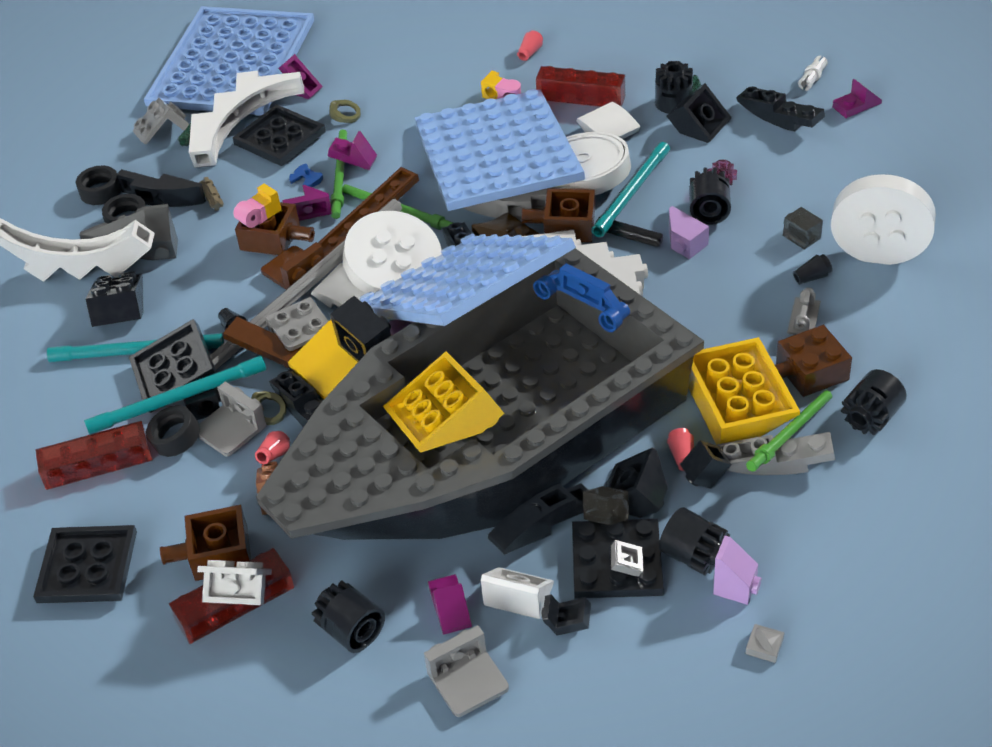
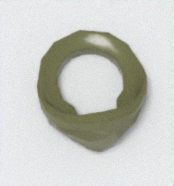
M334 100L329 106V115L331 119L337 122L353 123L357 122L361 117L359 106L350 100ZM340 106H350L356 111V114L345 116L337 109Z
M267 391L252 394L251 399L255 398L260 403L268 399L274 400L280 405L278 415L271 418L264 416L266 425H275L283 420L286 415V404L278 394Z

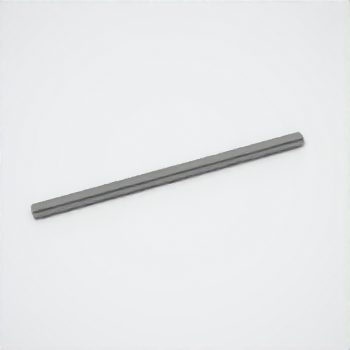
M392 199L379 211L400 212L402 206L399 201ZM345 240L249 322L265 328L267 326L266 316L289 307L343 261ZM229 341L223 343L210 355L215 369L217 370L242 347Z

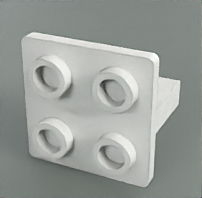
M208 560L207 566H198L197 572H204L202 602L264 605L265 576L271 575L272 569L263 568V562H237L236 567H234L235 561Z

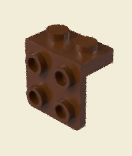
M317 242L305 250L298 246H291L261 267V273L287 290L325 257L323 246Z

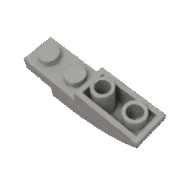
M547 189L464 207V209L498 218L508 212L518 220H522L523 208L544 209Z
M830 432L788 439L775 452V456L767 464H762L754 472L747 469V462L755 456V451L762 444H768L773 439V435L717 444L732 464L727 471L742 474L788 475L809 472L808 465L835 460Z

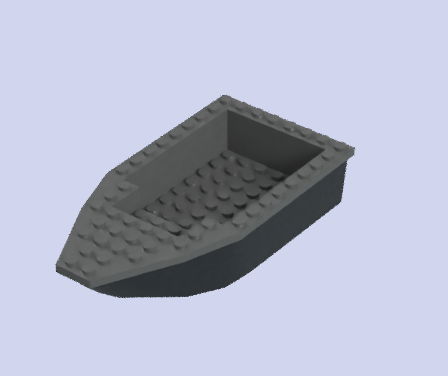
M575 248L446 326L413 322L372 347L319 404L257 494V502L291 539L311 534L342 540L443 539L495 527L508 514L533 496L559 483L564 486L685 402L693 358L695 354L704 349V340ZM567 263L610 284V289L619 302L626 303L630 308V315L623 320L622 325L614 332H608L601 327L598 321L602 311L560 290H557L548 299H541L535 293L533 283L541 276H547L552 271L559 270ZM447 351L485 389L505 414L499 418L493 427L487 428L483 433L420 453L383 406Z

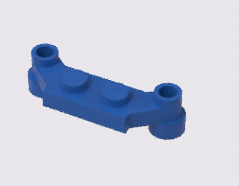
M567 263L559 270H554L547 276L543 275L533 283V289L541 299H548L557 290H560L602 311L598 321L601 327L608 332H614L622 325L623 320L630 315V308L626 303L619 302L611 291L610 284Z

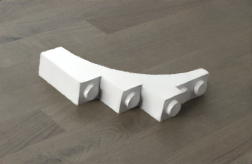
M258 71L237 73L236 91L214 93L213 112L192 114L189 154L194 168L216 165L218 153L225 138L244 117L272 101L287 96L304 94V85L300 72L259 76Z
M0 218V246L25 261L24 270L43 282L59 268L64 269L80 280L95 266L100 267L116 278L151 249L155 234L134 220L123 229L105 236L77 240L58 239L31 233Z
M574 230L533 235L534 237L546 235L550 238L559 235L561 238H572L577 250L643 296L644 279L648 278L647 264H642L640 254L614 257L613 251L608 250L607 242L581 245V240L576 239Z

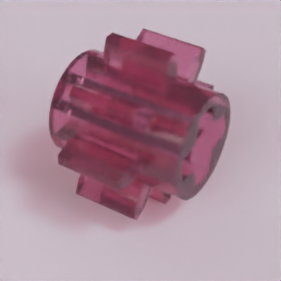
M718 160L712 163V168L708 169V171H712L716 167L717 174L724 171L725 178H729L731 186L733 185V180H737V170L734 169V164H731L728 160Z

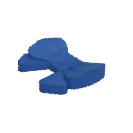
M306 163L300 165L294 171V174L289 176L291 184L304 177L303 185L309 187L317 186L323 180L322 173L309 169Z

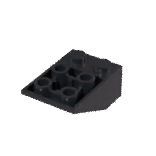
M135 271L122 273L121 277L112 278L111 275L98 277L97 281H94L85 298L91 326L96 327L142 318L144 313L142 273L135 274Z

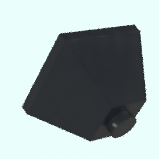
M706 83L702 84L677 104L667 115V118L680 134L706 143L710 142L732 118Z
M652 447L616 463L598 505L603 509L639 518L651 513H657L664 505L663 500L668 489L657 450Z

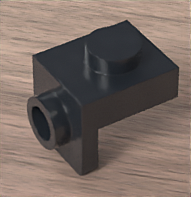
M552 594L546 595L541 616L543 622L557 636L589 629L591 603L586 597L559 603Z

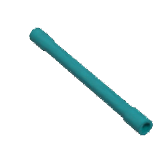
M660 142L655 147L650 157L620 195L593 225L591 231L594 236L600 238L605 235L612 226L613 221L648 176L670 151V146L666 142Z
M222 333L203 335L208 350L218 349L224 343ZM157 340L75 347H48L47 359L49 362H60L82 358L131 355Z
M258 356L239 363L235 367L142 401L88 418L84 422L89 435L111 428L120 422L218 387L224 382L229 383L267 370L262 356Z

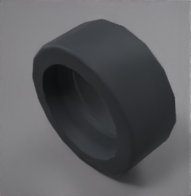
M105 165L90 167L82 171L77 176L75 182L81 200L90 205H102L109 199L118 196L121 193V188L116 175L117 171ZM108 182L107 184L101 187L90 188L95 184Z
M122 194L109 199L104 204L102 216L104 222L109 224L118 220L117 215L127 211H135L134 213H136L137 209L146 205L140 196Z
M169 406L159 411L150 420L146 429V438L160 455L166 457L177 456L187 451L198 439L200 433L199 422L185 406ZM184 423L181 429L173 436L162 439L171 427Z

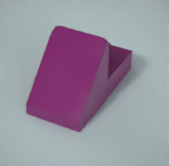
M295 54L278 68L283 74L300 72L304 85V94H298L297 96L309 99L323 87Z
M853 79L851 93L833 100L832 108L845 118H848L882 104V99Z
M358 131L353 142L336 137L328 150V157L367 170L371 169L377 158L376 152L361 131Z
M302 185L304 196L282 200L283 203L296 204L299 221L330 215L332 211L329 194L307 185Z
M456 574L428 581L429 591L443 635L472 627L463 587L458 582Z

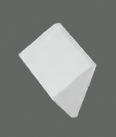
M498 567L481 576L484 606L540 619L545 596L550 595L554 580Z

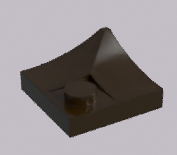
M508 212L488 222L471 225L475 236L497 234L500 237L503 235L514 237L516 235L529 236L539 234L526 224H522L520 220Z

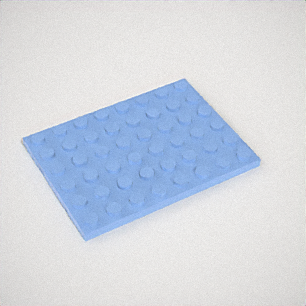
M201 6L145 96V106H149L151 102L156 101L159 97L167 104L172 102L179 109L213 111L214 93L236 91L237 73L258 71L259 76L283 74L278 68L294 54L297 55L314 22V14ZM272 102L256 109L250 114L255 116L263 115L267 112Z
M530 89L525 93L517 95L508 94L499 99H487L476 104L468 103L462 107L446 108L441 112L424 113L414 117L416 127L448 211L585 180L584 170L541 89Z
M470 234L462 238V243L459 245L444 248L440 256L425 259L421 262L422 266L419 268H411L401 273L400 279L383 283L379 291L366 293L360 297L361 302L366 301L379 317L383 316L390 319L446 326L575 249L576 246L572 238H560L559 235L550 238L546 235L534 237L533 235L509 237V235H503L500 237L497 234L486 236L485 234L475 236Z

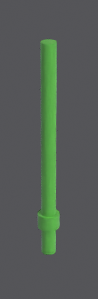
M344 129L340 130L338 138L347 140V131ZM337 159L334 189L330 197L331 217L334 219L340 218L341 208L344 205L342 187L345 162Z
M344 184L342 187L343 193L365 200L372 194ZM401 204L402 210L400 212L410 214L423 222L429 223L435 229L441 230L443 227L454 223L445 220L444 216L438 214L431 215Z
M828 390L823 391L768 444H762L755 451V456L747 462V469L754 472L762 464H767L775 456V452L832 399V393Z

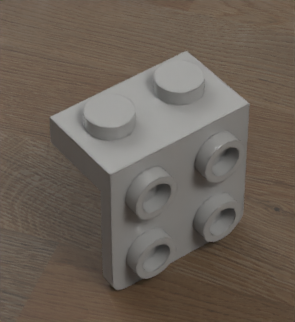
M158 97L156 101L150 103L146 114L135 122L133 132L141 142L147 144L167 118L184 131L189 126V123L184 119L186 115L172 102L167 104Z
M311 297L266 316L268 331L275 333L288 351L304 346L328 322Z
M224 382L217 387L223 406L199 424L200 433L198 438L222 455L231 456L267 426L262 404L257 399H251L245 395L239 387H233Z
M478 625L469 630H463L454 638L442 644H436L424 652L427 674L456 717L466 715L507 693L509 690L508 682L486 651L484 633Z

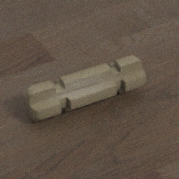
M204 177L199 183L202 184L204 195L210 207L218 211L220 207H223L224 203L213 181L209 180L208 177Z

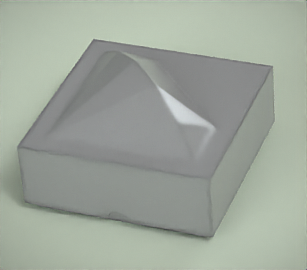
M615 540L611 545V570L639 577L643 572L642 547Z
M754 624L745 654L776 663L785 632Z

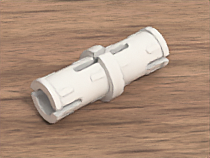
M817 56L813 63L806 67L803 77L798 82L802 90L805 85H807L805 91L810 90L814 82L821 78L822 71L828 64L825 57L819 61L821 56Z

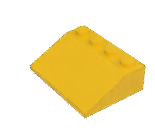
M330 320L288 361V366L311 385L324 400L358 362L338 345L333 324Z
M759 337L702 349L694 355L688 388L716 445L761 437L800 415L797 404Z
M447 351L383 406L420 453L483 433L487 428L493 427L499 418L505 414L485 389Z

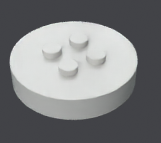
M585 132L566 137L584 170L585 180L547 189L595 190V195H598L616 187L625 180L631 170L627 143L622 138L605 132Z
M871 175L853 181L839 193L834 203L831 230L838 245L852 257L864 262L888 265L898 264L915 258L928 247L934 234L936 212L930 196L916 183L894 175Z
M379 211L364 216L349 230L345 239L343 266L349 280L355 287L365 294L369 292L375 293L381 289L380 286L390 280L396 281L401 278V273L411 268L417 269L422 266L421 262L425 259L440 256L442 254L441 246L433 230L420 219L398 211Z

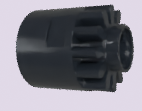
M668 61L666 64H660V68H656L655 106L661 112L669 114L677 104L693 92V68H688V64H683L681 61Z
M704 167L703 173L695 171V178H690V214L693 218L706 225H713L724 221L731 212L729 178H725L724 171L717 174L716 167L712 171H708Z
M874 369L869 371L842 401L844 407L840 411L843 414H847L844 420L849 422L854 430H860L864 435L870 431L872 435H875L884 428L905 403L907 397L906 390L900 380L893 374L884 370Z
M682 507L667 522L660 538L659 549L664 554L687 564L688 567L706 576L707 573L711 574L713 567H715V558L724 536L730 537L728 530L709 522L706 518Z
M343 580L338 583V586L332 583L330 587L323 590L314 603L317 609L312 612V615L315 617L313 621L351 653H357L367 648L378 637L384 626V611Z

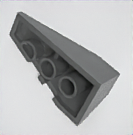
M168 204L144 206L137 209V212L129 216L124 214L119 216L118 220L109 224L101 223L81 231L79 234L80 239L105 236L123 229L136 220L155 233L151 249L139 259L162 260L177 257L178 238Z

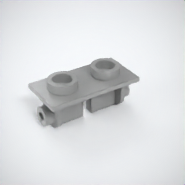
M805 288L801 291L800 298L795 297L787 331L788 334L796 335L815 328L821 301L815 300L816 294L812 288Z

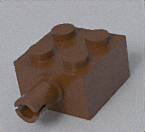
M547 189L544 209H522V224H543L544 234L574 230L576 239H580L581 243L592 242L593 240L591 228L594 225L595 190Z
M280 202L281 211L253 228H249L239 221L235 227V232L241 251L280 255L288 249L293 240L313 242L315 237L314 227L300 226L296 204Z
M824 324L778 341L775 367L782 379L787 377L802 397L850 379L852 357Z
M241 505L184 516L185 543L160 547L163 565L188 559L195 581L204 580V572H197L198 566H207L208 560L235 561L234 567H236L237 562H251L248 527Z

